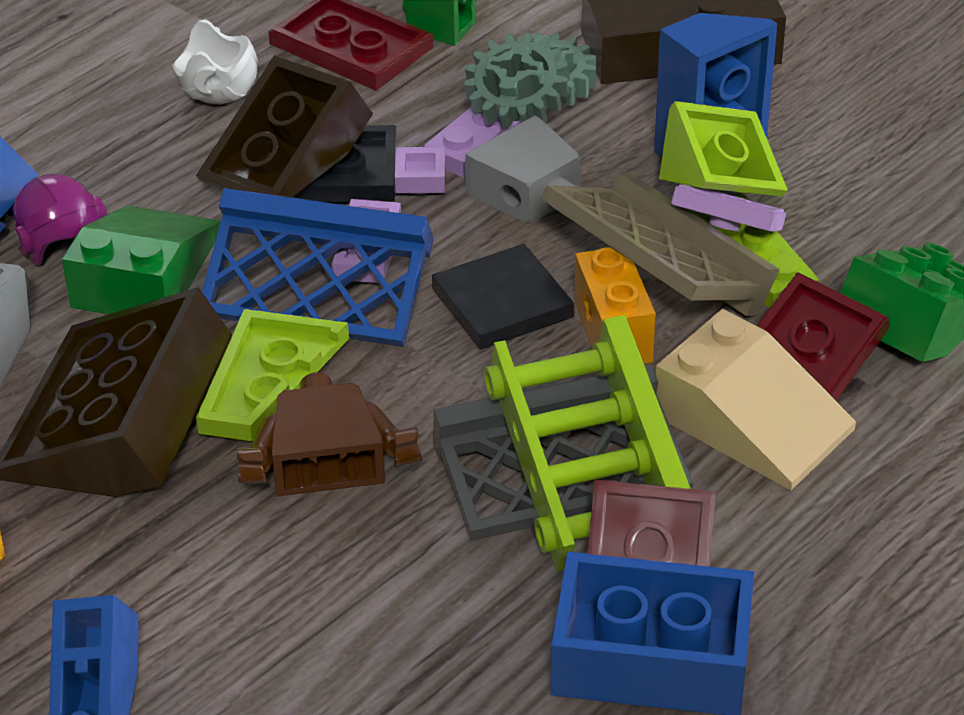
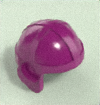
M45 174L32 179L16 196L13 206V217L16 221L15 229L20 239L19 251L24 256L29 254L35 266H41L45 249L50 243L75 238L83 226L107 215L102 200L98 196L94 197L83 184L69 176Z

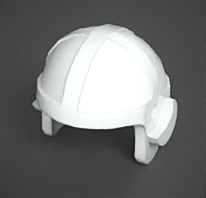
M199 20L194 24L185 50L172 64L182 89L187 95L204 103L219 105L239 100L245 96L255 82L258 68L255 50L246 36H226L208 20Z

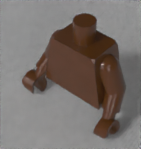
M314 372L302 378L299 389L285 390L278 395L276 413L269 414L263 419L251 448H237V458L239 459L238 482L268 483L265 473L273 467L277 497L384 484L383 455L394 458L395 468L423 461L417 444V438L419 437L418 428L415 426L403 430L397 429L376 404L365 401L358 385L353 383L333 385L328 375Z

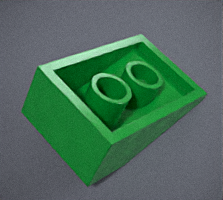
M127 205L83 226L62 258L70 308L111 314L189 290L216 241L221 220Z

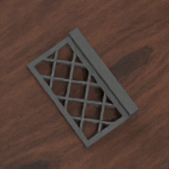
M646 365L647 374L689 486L692 489L693 480L656 394L658 380L652 366ZM597 375L524 390L523 394L532 416L609 399L612 390L607 376L600 377ZM490 398L434 409L433 445L438 460H443L470 541L534 527V520L538 518L532 498L528 497L530 491L526 481L517 492L492 480L502 464L523 472L517 453L512 452L514 444L499 400L491 401ZM615 421L539 438L540 443L548 447L544 452L548 465L557 452L577 460L603 454L611 440L627 448L630 442L627 431L621 429V425L618 426ZM587 429L602 436L593 451L566 440L570 433ZM480 452L493 459L481 475L460 465L458 457ZM634 471L611 476L623 483L646 485L643 475L637 476ZM584 482L557 488L565 492L560 500L565 516L570 517L592 512L594 489L583 485ZM467 484L473 487L471 491H469ZM483 492L509 504L503 514L479 519L474 505Z

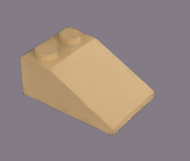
M721 309L656 365L655 375L658 380L656 394L669 424L789 490L796 487L855 430L856 421L767 331L724 309Z

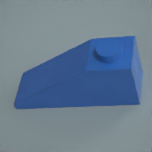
M106 595L53 600L49 715H129L138 673L139 614L116 596Z

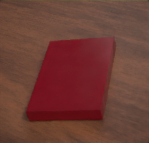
M312 0L268 31L270 45L375 91L433 49V34L352 0Z

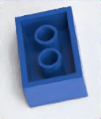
M567 552L551 644V696L719 715H741L754 571Z

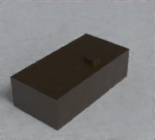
M582 0L581 33L585 44L590 47V55L596 56V73L600 83L610 84L658 78L660 29L698 13L773 20L777 23L774 65L782 64L786 15L778 0Z

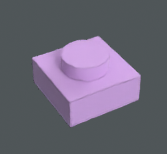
M396 147L395 193H413L417 195L445 193V147Z

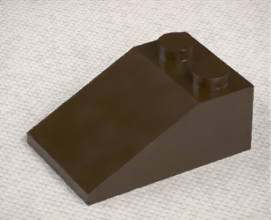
M274 55L196 174V177L200 181L222 190L227 188L292 198L350 152L373 113L350 81Z

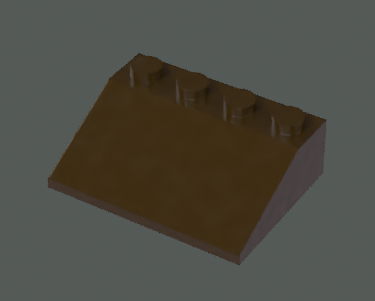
M199 287L72 325L0 452V480L113 497L137 491L147 492L161 486L169 474V468L180 445L187 437V430L198 407L205 399V393L232 337V333Z

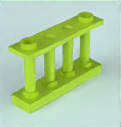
M626 315L603 320L598 343L593 344L592 350L519 366L513 365L505 340L494 342L490 366L484 367L486 390L490 400H499L538 515V518L534 520L536 539L542 553L550 552L556 572L564 571L567 552H573L574 540L589 537L591 512L566 517L556 488L634 471L637 476L643 475L646 485L691 489ZM595 372L600 377L607 376L612 390L609 399L532 416L522 388ZM615 421L618 426L625 425L630 439L628 448L550 466L547 464L539 440L540 437Z

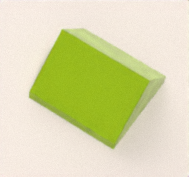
M674 101L670 106L659 179L698 188L783 197L788 191L756 112Z

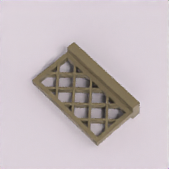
M618 172L612 188L547 185L541 200L691 301L723 300L745 316H759L780 270L686 208L671 204L672 199L631 173Z

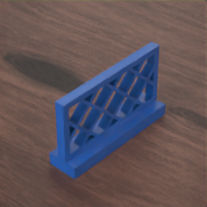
M223 188L219 203V209L223 215L202 293L221 319L238 322L244 309L280 313L269 311L262 299L288 283L300 301L280 314L300 316L307 311L311 316L310 318L320 319L313 306L339 291L351 309L332 321L348 322L349 339L400 347L405 346L425 257L430 258L434 241L427 217ZM233 232L255 235L262 245L237 262L229 253ZM264 236H265V237H271V238H273V239H271V240H269V241L267 242L266 239L264 238ZM290 241L305 242L312 253L286 269L275 254V251ZM314 244H319V245H324V246H322V247H320L319 249H317ZM341 248L354 249L362 261L337 277L325 259ZM365 251L374 252V254L368 257ZM392 255L411 258L408 272L389 285L376 268L377 265ZM269 256L280 271V274L254 289L243 272ZM227 259L230 266L224 269V265ZM319 263L331 281L305 297L293 279ZM370 270L382 289L356 305L344 286ZM236 276L239 277L249 294L232 305L215 303L218 288ZM403 290L400 301L395 294ZM387 299H390L398 310L394 330L372 327L364 314ZM254 304H257L260 309H254L249 307L253 306ZM358 319L362 325L353 324L352 322Z

